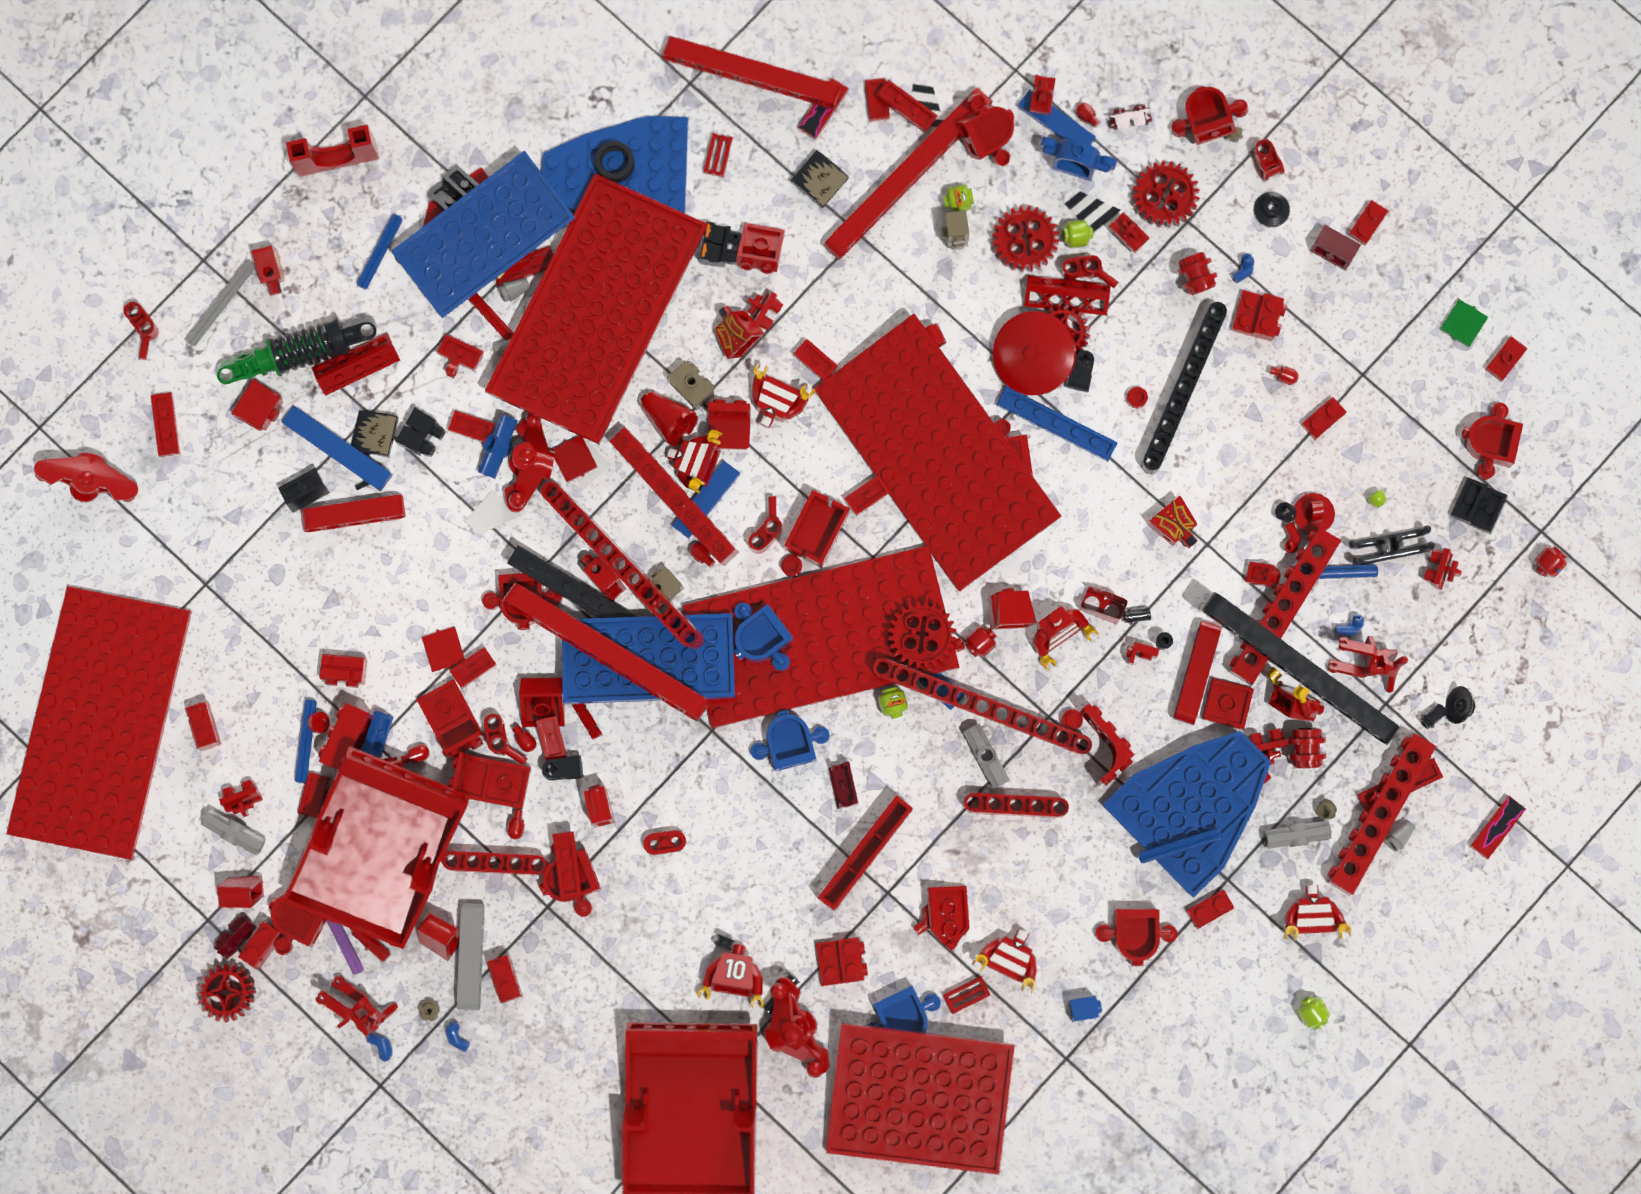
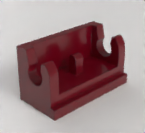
M1324 225L1309 251L1346 271L1361 244Z
M850 762L829 767L837 809L859 805Z

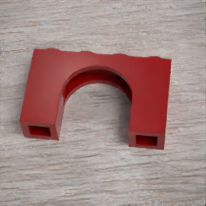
M368 124L347 129L349 140L333 147H313L309 144L307 138L286 142L289 161L298 176L302 177L379 160L376 139Z

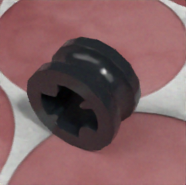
M1287 502L1280 503L1275 509L1276 517L1285 523L1292 522L1297 514L1296 508ZM1286 508H1287V509L1289 510V512L1286 513V516L1282 515L1283 512H1286Z
M717 934L718 940L714 941L713 944L731 951V944L735 941Z

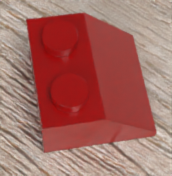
M563 677L521 678L519 699L522 727H537L536 719L556 714L560 727H564Z

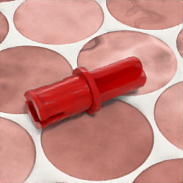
M358 931L352 933V936L365 946V950H369L381 962H385L390 957V951L378 939H373Z

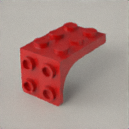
M454 679L416 699L441 745L443 755L447 759L452 758L454 760L455 756H459V752H464L469 748L474 750L483 745L482 741L486 740V737Z
M1088 703L1082 708L1080 713L1112 752L1113 762L1111 769L1097 782L1098 786L1102 783L1107 786L1117 777L1115 774L1117 770L1123 772L1133 763L1131 758L1135 754L1129 749L1131 747L1130 743L1124 737L1120 738L1115 733L1117 731L1116 727L1110 721L1106 722L1101 717L1103 714L1095 704L1092 706Z
M459 752V756H455L453 768L456 770L454 777L450 778L449 787L470 795L469 800L523 810L531 767L476 757L464 752Z

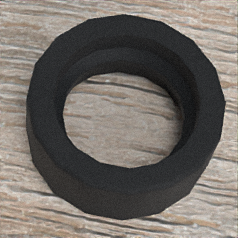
M607 142L598 149L595 155V165L598 174L615 183L627 180L634 171L635 160L632 150L622 142ZM612 151L622 152L627 159L625 169L616 174L607 172L603 167L604 156Z

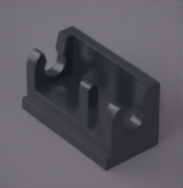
M316 468L278 487L292 513L330 493Z

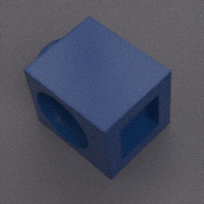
M1096 996L1068 1000L1072 1022L1100 1018L1099 1013H1102L1101 1001L1096 1000Z

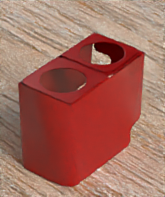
M1089 586L1081 603L1080 611L1117 625L1124 614L1128 600ZM1093 596L1099 600V608L1097 610L1086 609L1085 600L1088 597ZM1114 604L1119 608V615L1116 618L1105 615L1104 610L1107 605Z

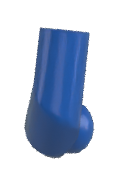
M1249 253L1242 255L1240 270L1231 275L1236 284L1253 274L1255 261Z
M1355 614L1347 625H1336L1335 635H1356L1364 626V617L1361 614Z
M450 1022L445 1028L448 1043L466 1053L470 1043L459 1037V1024Z
M372 1032L369 1034L367 1043L378 1047L379 1058L382 1061H389L393 1055L390 1041Z

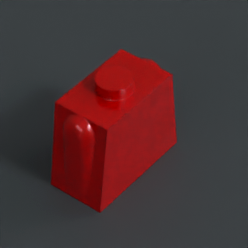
M253 378L231 414L236 419L241 420L258 431H266L271 422H275L280 414L279 409L283 404L282 396Z
M1005 588L989 596L990 630L1028 628L1037 623L1028 590L1014 591V588Z
M600 784L588 787V790L583 791L590 822L594 828L616 823L605 786L601 787Z
M244 876L228 877L217 886L219 908H252L264 897L263 877Z
M431 913L419 924L417 928L419 943L446 961H449L459 947L458 928Z

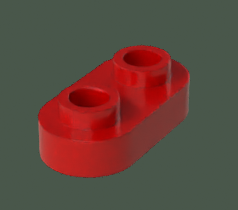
M673 830L649 834L644 839L643 846L650 855H661L682 851L687 841L682 832ZM673 838H679L680 843L676 846L673 845ZM652 841H658L659 845L657 848H651Z

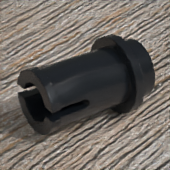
M1127 608L1123 614L1124 622L1132 625L1133 622L1150 621V608L1133 610Z
M1162 632L1157 636V648L1164 650L1172 646L1173 637L1171 634ZM1161 639L1166 640L1167 644H1163Z
M1437 704L1430 712L1421 715L1420 723L1426 729L1434 728V724L1447 715L1448 712L1442 704Z

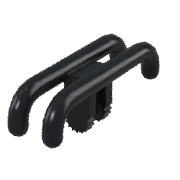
M1426 525L1418 529L1358 541L1351 540L1348 543L1350 549L1380 545L1382 552L1363 557L1355 556L1352 559V563L1356 566L1431 551L1435 548L1434 542L1404 548L1403 542L1406 539L1429 534L1431 527Z

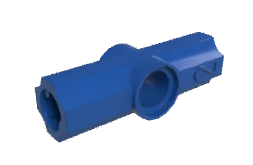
M500 414L493 434L489 435L484 442V450L486 452L478 473L496 479L503 458H507L512 450L510 440L518 420Z

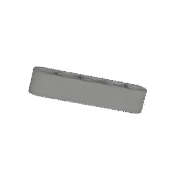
M462 903L457 984L458 1010H480L484 904Z

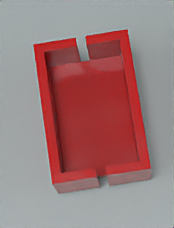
M812 490L784 544V550L800 558L805 555L806 561L823 568L850 514V508L835 500L832 501L830 507L828 506L829 497Z
M345 703L344 707L341 706L336 715L338 720L335 726L332 725L328 731L327 737L329 739L326 746L323 745L318 753V757H320L318 762L335 770H338L349 746L361 751L373 718L372 714L348 703Z

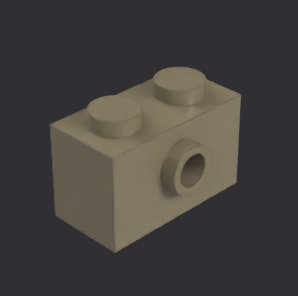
M966 210L945 213L944 227H941L942 237L946 239L947 248H952L953 250L965 248V246H968L970 234Z
M684 360L667 376V381L697 411L714 395V390L712 389L714 385L708 378L705 377L703 379L698 374L700 371L692 362L688 364Z
M667 567L663 570L659 568L651 575L653 578L651 581L670 601L684 589L682 583ZM652 589L646 593L647 599L652 597ZM635 595L636 599L643 605V607L652 616H654V614L647 608V606Z

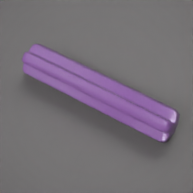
M326 919L352 974L357 975L363 972L364 968L343 926Z

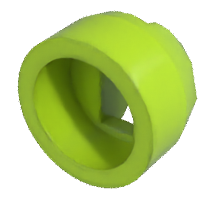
M1382 490L1367 498L1370 504L1375 507L1383 506L1386 502V497Z

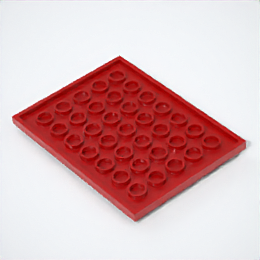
M841 1023L826 1153L999 1175L1015 1044Z

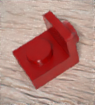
M1249 562L1245 582L1247 584L1266 586L1275 590L1277 584L1280 583V570L1271 564Z
M1134 642L1133 646H1128L1125 658L1129 659V665L1134 663L1136 654H1139V658L1151 661L1152 658L1156 659L1158 657L1160 649Z

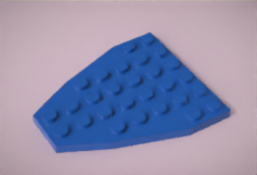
M645 116L584 134L544 152L542 156V174L568 209L576 212L594 174H598L595 165V155L598 149L607 142L619 141L626 144L632 150L635 167L632 175L627 180L618 184L685 213L689 118ZM620 151L609 152L603 158V167L609 173L616 174L622 172L627 165L626 156Z
M1241 731L1194 745L1132 775L1103 806L1146 850L1216 828L1220 830L1221 840L1156 859L1194 898L1225 868L1256 807L1271 761Z

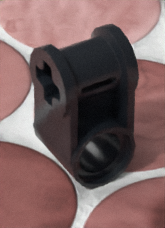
M1083 350L1077 354L1069 379V389L1089 392L1094 365V355L1090 351ZM1083 357L1087 358L1086 366L1082 365V361H1080Z
M581 755L546 761L542 766L543 776L549 781L584 777ZM550 765H553L554 769H558V771L554 772V775L546 772Z

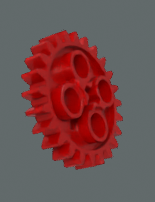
M1162 160L1159 167L1154 162L1153 169L1146 166V173H1139L1141 179H1135L1134 183L1138 186H1133L1132 191L1136 194L1132 196V199L1138 200L1134 204V208L1140 207L1138 215L1146 214L1144 221L1151 218V225L1158 221L1160 228L1163 223H1166L1167 227L1170 228L1172 222L1178 226L1179 219L1185 223L1187 220L1186 215L1189 217L1193 215L1192 210L1197 208L1194 202H1199L1200 197L1195 195L1199 194L1200 189L1194 188L1197 186L1198 181H1191L1194 174L1187 175L1188 168L1180 170L1181 163L1173 167V161H1170L1169 165L1166 166L1164 160ZM1161 177L1166 183L1158 184L1155 179ZM1171 178H1173L1174 183L1171 186L1169 194L1167 195L1161 210H1158L1157 207L1162 199L1163 194L1166 191L1169 181ZM1182 186L1185 192L1178 193L1174 187ZM1155 196L1157 202L1152 203L1148 201L1147 197ZM1173 204L1176 210L1169 211L1166 205Z
M1020 205L1017 212L1012 207L1011 215L1004 212L1005 220L998 218L1000 225L994 226V230L997 233H993L992 238L997 240L993 241L992 246L998 247L995 250V254L1001 253L999 261L1007 260L1006 267L1013 264V271L1018 266L1021 267L1022 273L1025 267H1028L1030 272H1032L1033 266L1040 270L1041 263L1047 266V258L1051 260L1054 258L1051 252H1057L1058 250L1054 245H1058L1060 242L1059 239L1055 238L1059 236V231H1053L1057 224H1050L1052 216L1045 218L1046 211L1039 214V207L1031 211L1030 205H1028L1027 210H1023V207ZM1022 221L1025 222L1026 237L1029 239L1028 249L1030 256L1026 254L1025 239H1022L1024 233L1021 225ZM1037 224L1040 229L1033 231L1029 228V225ZM1010 227H1016L1018 228L1019 232L1017 234H1012L1009 232L1008 229ZM1039 243L1043 246V249L1036 251L1032 245ZM1020 247L1023 252L1015 254L1012 248Z
M917 600L916 607H913L910 602L908 603V610L901 607L902 614H894L897 621H890L894 628L888 629V632L893 634V636L888 638V641L894 642L890 649H897L894 656L898 657L901 655V663L908 660L909 668L913 663H916L917 670H919L921 664H924L925 669L928 670L929 663L935 668L936 660L944 663L942 656L950 657L947 649L954 650V646L950 642L957 640L956 637L951 636V634L957 632V629L950 628L954 624V620L947 621L950 613L943 615L944 607L936 610V603L929 607L927 600L924 606H921L919 600ZM925 616V634L928 636L924 637L922 653L919 654L920 636L916 634H920L922 618ZM915 618L918 620L919 625L916 628H910L907 625V621ZM931 621H937L940 624V628L937 631L929 629L928 624ZM912 639L916 642V647L907 649L904 642ZM928 642H934L937 645V650L929 652L926 650L925 645Z

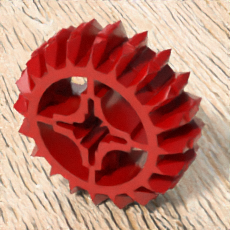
M1056 305V311L1049 307L1048 313L1061 318V321L1069 328L1073 338L1078 339L1075 343L1076 351L1078 353L1083 351L1082 347H1087L1088 345L1086 340L1090 339V334L1085 333L1090 331V326H1083L1088 322L1087 318L1080 319L1083 313L1079 312L1076 315L1075 307L1071 311H1068V305H1065L1063 310H1061L1060 305ZM1068 320L1076 325L1078 331L1069 327Z
M225 963L223 970L220 965H216V973L214 970L209 969L208 974L210 977L202 976V979L206 982L205 984L198 983V987L203 988V992L199 991L196 994L203 996V999H200L198 1004H206L201 1009L203 1012L210 1009L208 1013L209 1018L216 1014L215 1021H220L222 1016L224 1022H229L230 1017L233 1021H236L238 1018L237 1013L241 1017L245 1016L243 1008L248 1011L251 1010L247 1003L255 1002V999L249 998L250 994H256V990H250V987L254 986L255 982H247L251 975L246 974L243 976L245 973L244 968L239 969L237 972V965L233 964L230 969L229 964ZM230 975L240 982L242 989H235L233 987ZM223 976L219 988L211 990L213 983ZM226 989L236 992L227 996L217 994V992H223ZM237 996H242L239 1004L230 1010L232 1000ZM211 997H218L220 999L223 1011L213 1004Z

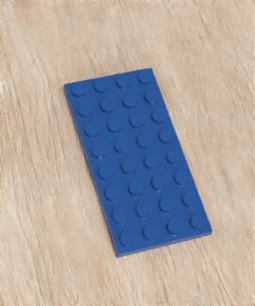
M524 150L391 252L443 319L575 219V216Z
M732 613L685 615L704 637V642L698 649H690L684 646L656 616L577 619L704 698H735ZM677 619L674 622L675 629L680 627L681 619ZM694 633L688 637L689 644L695 640ZM562 640L563 704L661 701Z

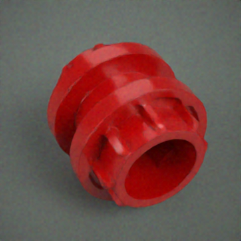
M1204 252L1196 253L1178 262L1180 269L1176 270L1177 274L1184 273L1187 283L1183 284L1182 287L1183 290L1188 289L1190 295L1198 294L1216 286L1214 278L1218 277L1217 272L1210 273L1207 264L1211 263L1212 259L1211 257L1207 258Z
M1312 727L1295 728L1292 730V737H1288V743L1294 744L1295 752L1289 753V760H1292L1293 766L1295 768L1321 767L1323 759L1327 758L1326 752H1320V744L1326 743V736H1322V730Z

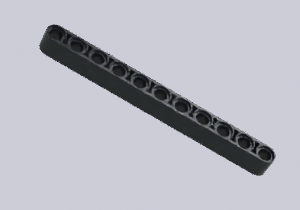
M1213 592L1201 609L1217 623L1380 742L1388 745L1399 730V725L1220 594Z

